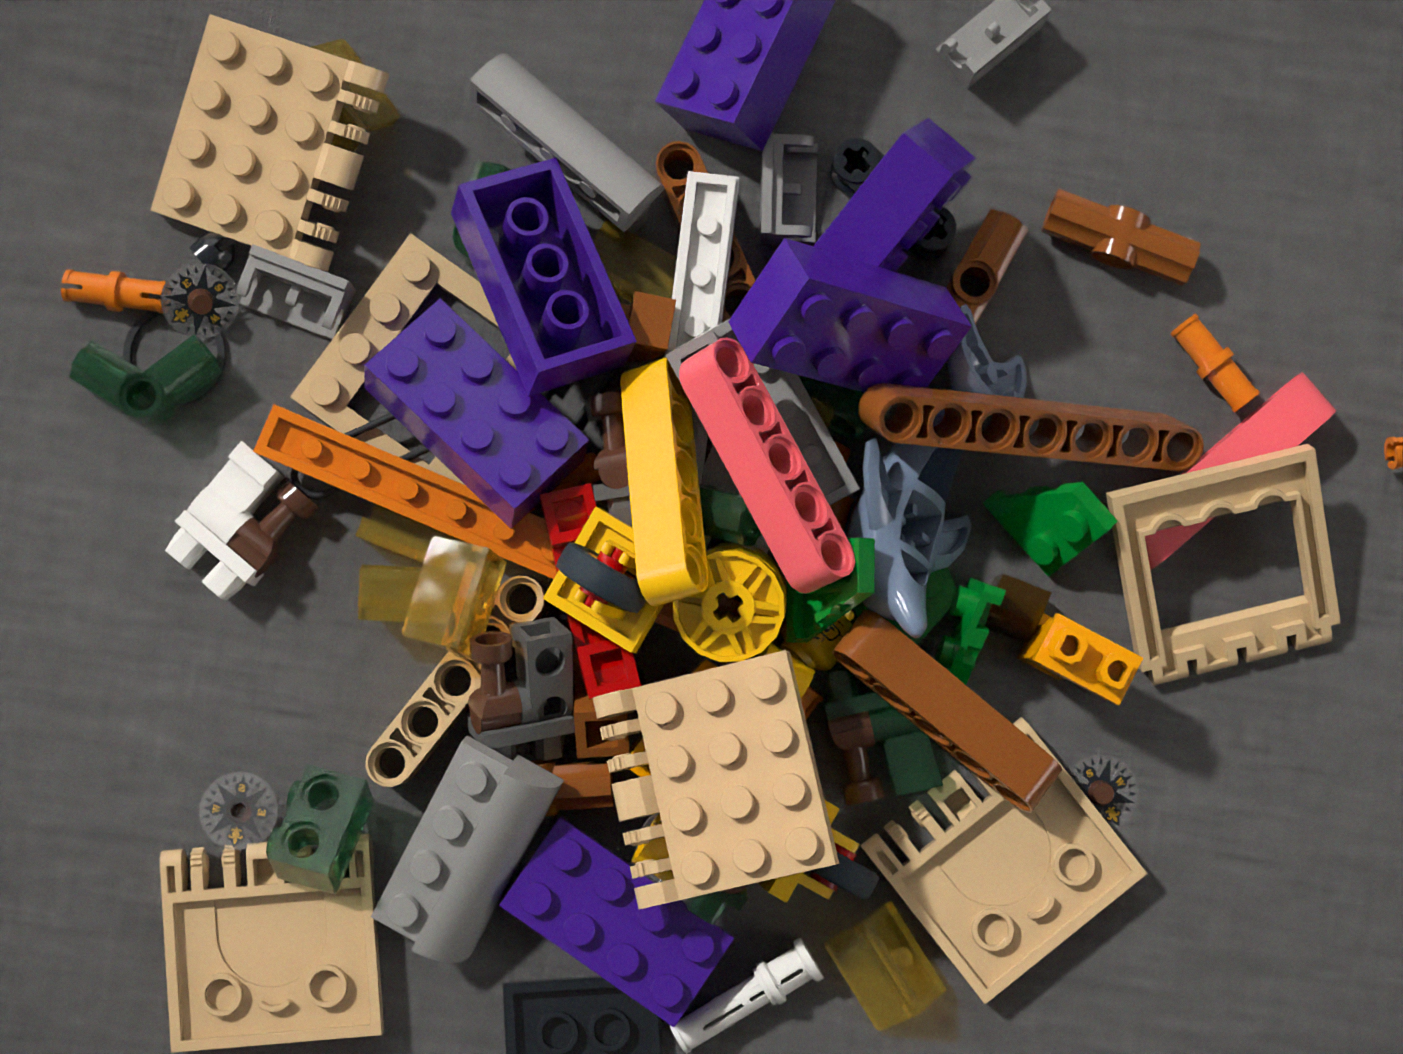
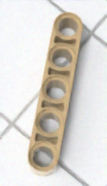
M518 575L509 578L501 585L371 747L366 756L365 766L369 777L375 783L386 787L407 783L415 776L469 708V696L481 686V664L474 662L470 655L469 640L472 636L489 626H496L502 632L510 634L509 624L534 621L543 616L546 602L543 599L545 590L536 580L528 576ZM521 586H529L535 591L537 596L534 609L523 615L514 613L509 605V597L512 591ZM457 666L464 667L471 677V686L466 693L460 696L450 694L445 686V677L448 671ZM423 707H429L438 717V727L428 737L417 734L412 725L415 712ZM389 748L399 750L405 759V768L396 778L385 775L380 767V758L383 752Z

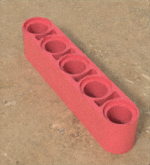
M728 337L720 338L686 359L679 369L681 385L788 583L796 591L807 594L848 576L853 571L855 564L851 544L755 366L750 362L741 344Z
M1301 372L1204 453L1193 467L1183 471L1181 474L1296 447L1324 424L1337 410L1309 378ZM1213 518L1185 527L1180 525L1156 531V534L1145 536L1150 570L1167 559Z

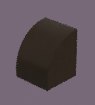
M1004 573L994 577L992 585L1005 589L1006 592L1000 606L992 603L985 627L1019 642L1026 643L1037 628L1052 592Z

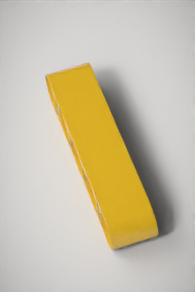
M666 357L624 372L620 380L636 575L643 597L654 607L704 592L708 587V568L691 402Z

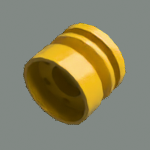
M743 542L720 543L706 549L708 568L707 590L673 601V619L682 639L698 654L718 662L744 661L762 653L777 637L787 609V583L779 565L762 549ZM724 592L729 598L738 595L742 599L738 607L739 615L735 616L730 610L722 614L717 609L722 600L721 593Z

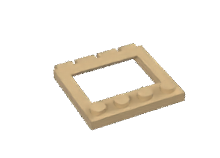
M410 233L290 398L343 434L369 423L358 415L355 410L347 407V404L365 381L364 364L399 335L435 284L499 329L480 282ZM509 354L506 361L517 371L513 359ZM377 427L354 437L398 457L410 452ZM436 456L430 464L419 457L409 461L464 484Z
M1309 444L1106 493L1109 512L1118 520L1112 527L1133 650L1135 654L1143 657L1139 669L1141 672L1148 671V676L1153 686L1189 677L1187 661L1192 660L1196 674L1199 675L1238 665L1237 649L1241 648L1247 663L1287 653V636H1290L1295 650L1332 642L1331 626L1341 622L1315 448ZM1290 501L1304 595L1161 630L1145 536L1180 525L1185 527L1205 522L1209 518L1225 514H1238L1255 510L1258 506Z

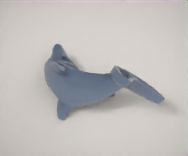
M966 304L961 306L960 309L972 327L947 360L951 390L1024 398L1026 369L1023 359L1016 355L1005 363L993 362L979 336L971 310ZM945 409L939 411L935 416L933 427L939 425L943 420ZM874 438L865 444L863 460L864 486L858 496L852 497L854 503L851 505L844 533L847 538H875L874 593L862 603L868 610L879 614L883 618L897 621L902 629L912 637L920 638L928 624L926 611L927 580L932 572L949 567L964 551L972 526L968 515L944 521L947 497L964 450L895 443L882 458L877 439Z

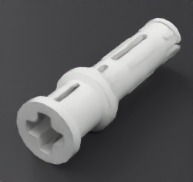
M800 937L793 941V948L768 963L763 960L756 963V967L752 969L754 975L678 1021L675 1027L670 1025L683 1051L688 1054L693 1048L726 1028L731 1027L769 1002L773 1005L777 1003L779 1005L786 1002L787 994L808 981L814 979L819 982L824 979L818 964Z

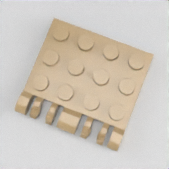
M209 14L150 211L221 234L251 246L254 244L299 261L304 265L328 272L334 251L302 240V237L305 233L336 243L339 231L326 224H316L308 221L313 202L337 213L341 211L346 213L349 204L347 200L318 191L320 180L350 190H354L364 156L333 146L331 143L334 134L367 144L370 133L366 132L364 128L352 124L344 125L338 123L344 103L352 105L354 109L368 114L372 112L377 114L380 104L378 101L349 92V85L351 83L384 94L390 74Z
M784 650L593 698L597 719L611 718L635 711L638 713V719L601 727L602 740L614 741L626 738L627 735L642 732L646 749L645 752L625 753L614 756L607 761L609 773L649 765L651 772L649 776L612 784L619 822L660 813L662 824L623 833L625 845L638 846L661 837H665L669 858L637 862L634 866L630 867L632 879L672 870L674 879L634 888L638 909L839 864L790 651Z
M1022 717L1013 723V725L1059 763L1032 727ZM1062 765V771L1031 813L1025 812L1008 802L968 769L989 795L981 801L961 775L954 770L926 792L944 817L951 823L949 828L943 831L918 800L909 806L911 815L920 827H924L934 839L919 852L910 842L908 834L899 824L891 820L884 826L891 839L909 859L904 864L900 863L877 833L860 845L984 1004L988 1003L1148 874Z
M370 833L349 835L350 877H344V850L340 836L329 837L326 845L328 879L312 880L313 850L308 839H296L294 850L296 881L288 882L289 857L285 840L247 844L246 865L248 885L240 886L242 876L241 858L237 846L234 848L233 845H225L222 854L224 887L208 888L209 857L204 847L192 848L190 853L191 890H187L189 875L185 849L163 850L161 852L160 878L171 1053L377 1036L384 1033L377 920L371 918L376 908L374 851Z

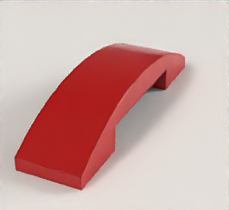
M591 483L540 494L556 573L559 571L556 564L563 550L570 542L575 543L594 508L597 507ZM567 614L589 700L599 695L641 686L633 653Z

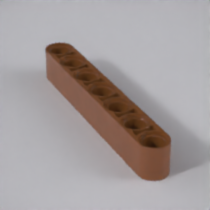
M880 383L869 387L861 396L858 404V413L865 425L888 441L900 444L1183 471L1193 467L1199 461L1204 448L1202 435L1197 429L1163 413ZM897 403L895 415L891 420L884 422L887 409ZM945 409L943 420L939 425L933 427L935 416L939 411ZM992 414L990 425L981 432L984 420ZM1039 420L1037 429L1029 436L1031 426L1035 421ZM1084 425L1082 435L1076 440L1078 430ZM1129 431L1126 441L1122 444L1124 435ZM1173 437L1172 443L1167 448L1169 440Z

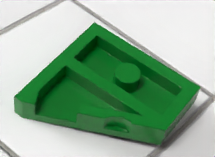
M1084 482L1065 483L1058 488H1051L1046 485L1034 486L1019 494L1007 495L1005 489L997 490L983 502V505L1048 577L1108 532L1118 522Z
M847 538L854 552L855 564L853 571L846 577L807 594L796 591L787 581L786 643H808L874 593L875 538Z
M973 578L968 579L966 587L959 586L954 595L950 615L956 617L950 637L943 635L935 655V660L965 685L989 633V628L985 627L991 605L993 603L1000 606L1006 592L1005 589Z

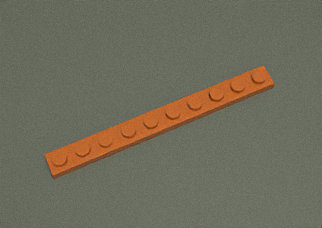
M273 404L253 452L552 579L555 578L557 573L544 518L528 513L510 529L466 485ZM720 594L722 600L717 609L722 614L730 610L735 616L739 615L738 607L740 602ZM673 601L665 603L655 622L679 632L673 619Z

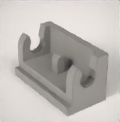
M995 0L937 47L935 53L964 87L968 89L1040 30L1052 9L1044 0H1039L1035 4L1030 0Z
M771 133L761 156L759 244H781L784 238L806 245L815 244L818 143H814L813 136Z
M252 244L249 258L236 290V294L241 296L239 304L332 340L342 327L356 289L349 280L304 265V263Z

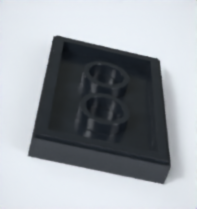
M601 976L503 981L502 983L506 1054H663L661 1018Z

